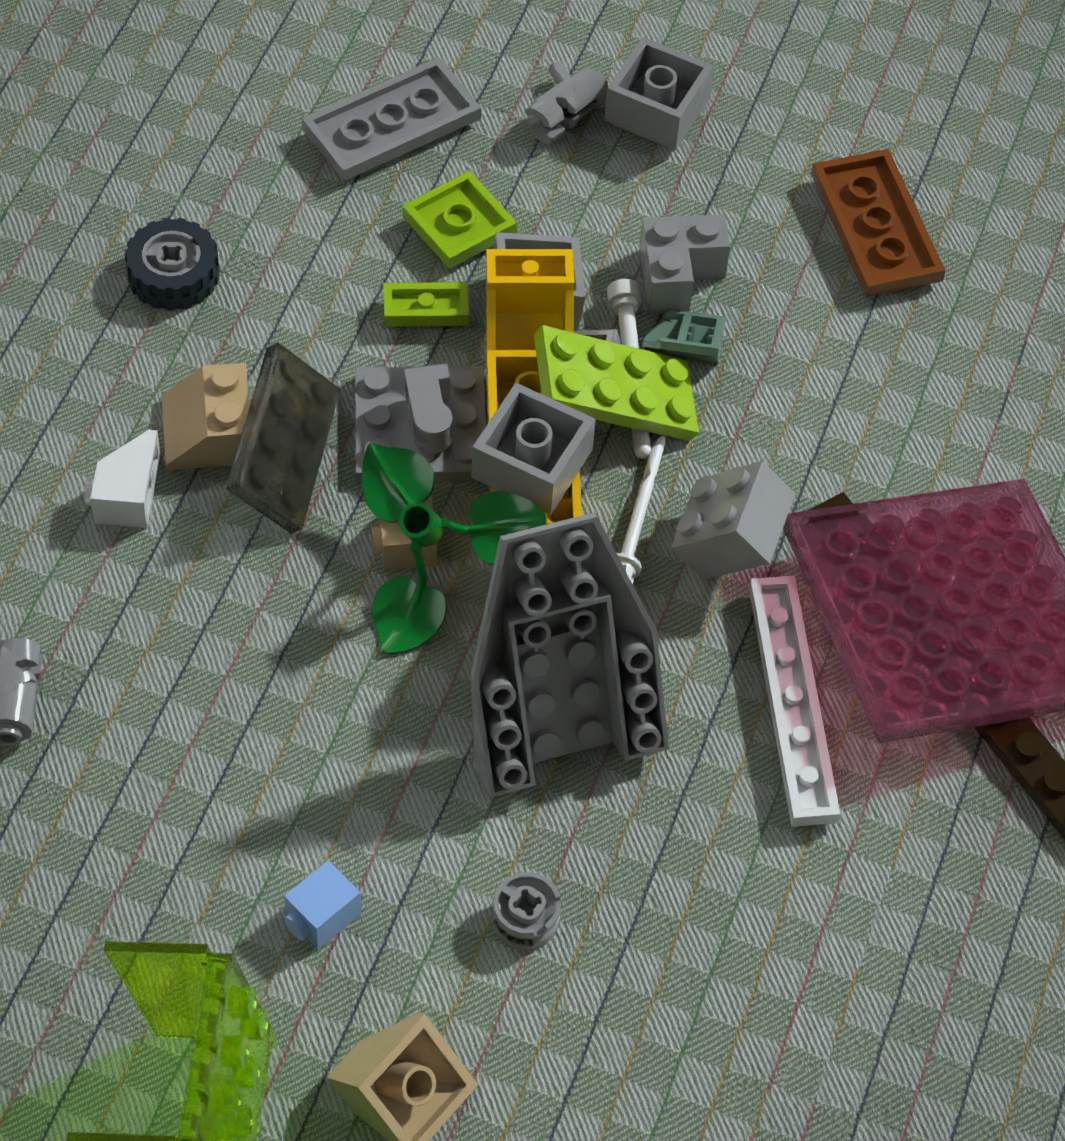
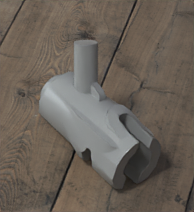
M554 62L550 65L549 73L557 85L542 94L524 111L527 115L532 116L525 123L536 139L544 144H551L565 134V128L572 129L578 124L580 119L606 101L608 83L599 71L586 67L571 77L561 62Z
M10 638L0 642L1 745H18L21 741L31 737L37 694L39 692L37 679L40 677L43 654H40L41 646L36 641L27 638Z

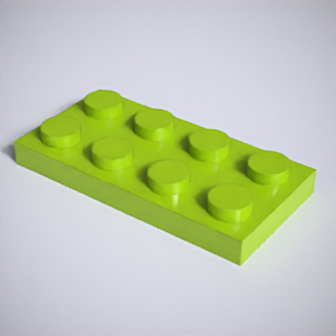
M542 325L534 333L542 395L603 422L691 441L699 433L687 360Z

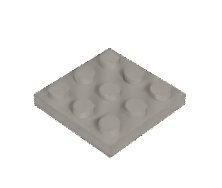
M448 366L450 397L449 400L443 401V404L452 413V442L447 449L439 453L422 451L417 447L413 438L404 395V369L415 367H355L356 483H362L363 459L369 443L405 448L421 454L433 468L434 482L477 481L471 478L472 447L486 427L484 366Z

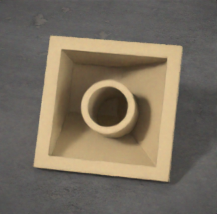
M420 1012L359 1041L326 1077L353 1113L388 1141H429L478 1086V1083L426 1014Z

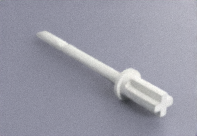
M661 435L652 442L651 452L647 459L643 480L640 484L621 553H616L632 584L634 578L640 575L642 565L634 557V553L666 442L665 435Z

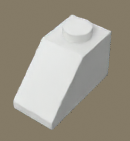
M147 430L97 462L94 479H87L84 493L85 505L92 508L94 524L148 527L161 457L157 430Z

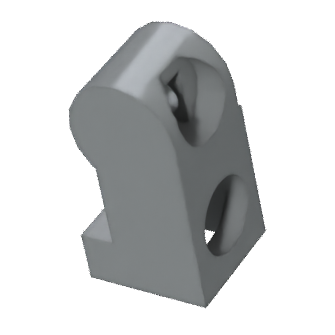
M445 363L404 369V395L414 441L417 447L424 452H442L452 442V413L443 404V401L449 400L450 397L448 365Z

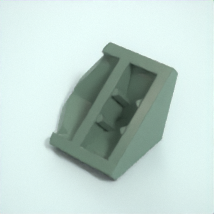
M670 309L664 314V319L645 334L642 347L679 358L719 364L726 317Z

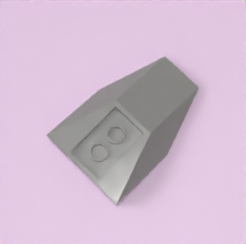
M595 513L503 535L499 538L471 670L475 770L490 798L536 786L533 769L534 763L613 742L624 761L669 750L657 630Z

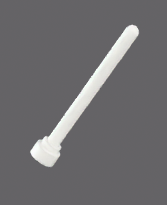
M631 279L616 280L607 287L609 307L618 315L621 344L639 348L635 313L642 303L640 285ZM631 428L635 455L640 459L648 458L651 452L649 432Z

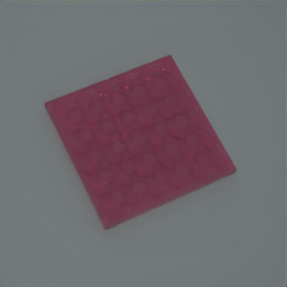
M1025 479L788 513L783 526L784 533L879 744L1065 711V556Z

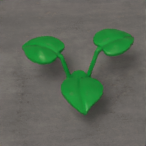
M369 443L362 466V487L365 501L372 513L379 519L388 523L398 522L400 530L412 541L410 550L413 552L418 573L417 583L409 577L398 576L385 582L378 589L374 597L372 616L379 636L381 650L387 654H398L414 650L431 640L444 624L447 614V600L440 590L433 587H425L427 574L422 547L432 546L437 543L442 537L443 531L447 529L465 535L473 534L471 545L474 553L484 562L494 565L500 536L547 524V516L539 506L521 495L506 491H494L479 496L471 503L469 518L473 526H464L451 522L447 518L441 519L436 512L423 503L431 496L434 489L435 475L430 463L421 454L409 449Z

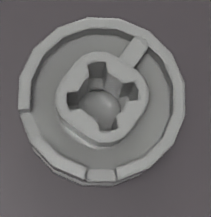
M520 872L507 877L498 886L493 899V927L497 936L508 946L519 950H534L546 945L555 936L559 927L561 912L560 894L556 886L546 877L534 872ZM499 930H505V936ZM509 935L514 936L515 939L513 941L508 940ZM527 939H532L533 945H529ZM523 940L525 945H520L517 942Z

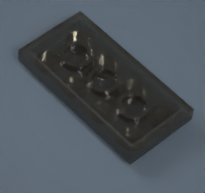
M277 342L266 348L225 489L292 534L303 529L341 389Z

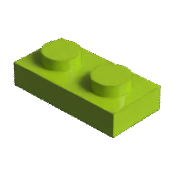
M468 282L383 283L384 327L469 326Z

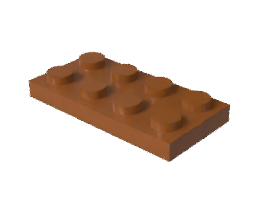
M889 149L813 163L811 176L865 297L943 281L946 270Z

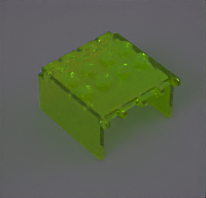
M105 941L104 952L156 1037L194 1038L196 1049H193L191 1053L185 1094L188 1099L183 1101L177 1138L167 1135L68 1132L66 1141H257L262 1134L261 1113L264 1094L269 1089L270 1083L268 1069L271 1049L275 1047L277 1036L268 1021L266 1009H262L256 998L255 988L250 987L234 954L212 953L208 944Z

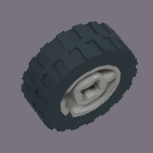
M163 218L161 221H152L147 223V226L144 228H139L135 232L134 237L130 238L127 242L128 249H125V263L128 283H130V289L133 294H137L139 300L144 304L148 303L153 308H164L167 311H175V309L183 308V310L188 309L196 303L200 304L203 302L206 296H210L214 292L215 284L218 285L220 270L217 244L215 239L211 238V233L207 229L201 228L200 224L194 221L188 222L183 218Z

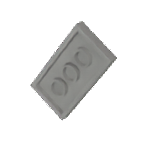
M438 57L303 117L302 129L340 178L346 181L480 120L481 107Z

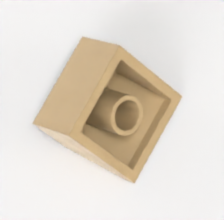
M246 363L201 366L162 394L166 470L254 464Z

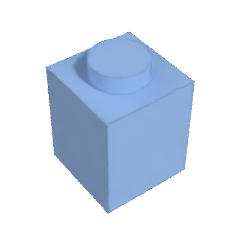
M329 860L284 896L286 914L284 921L286 926L296 938L301 941L307 938L317 949H320L361 915V892Z

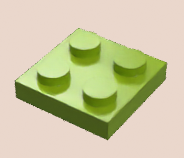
M470 171L402 205V217L449 269L492 247L496 232L517 233V222Z

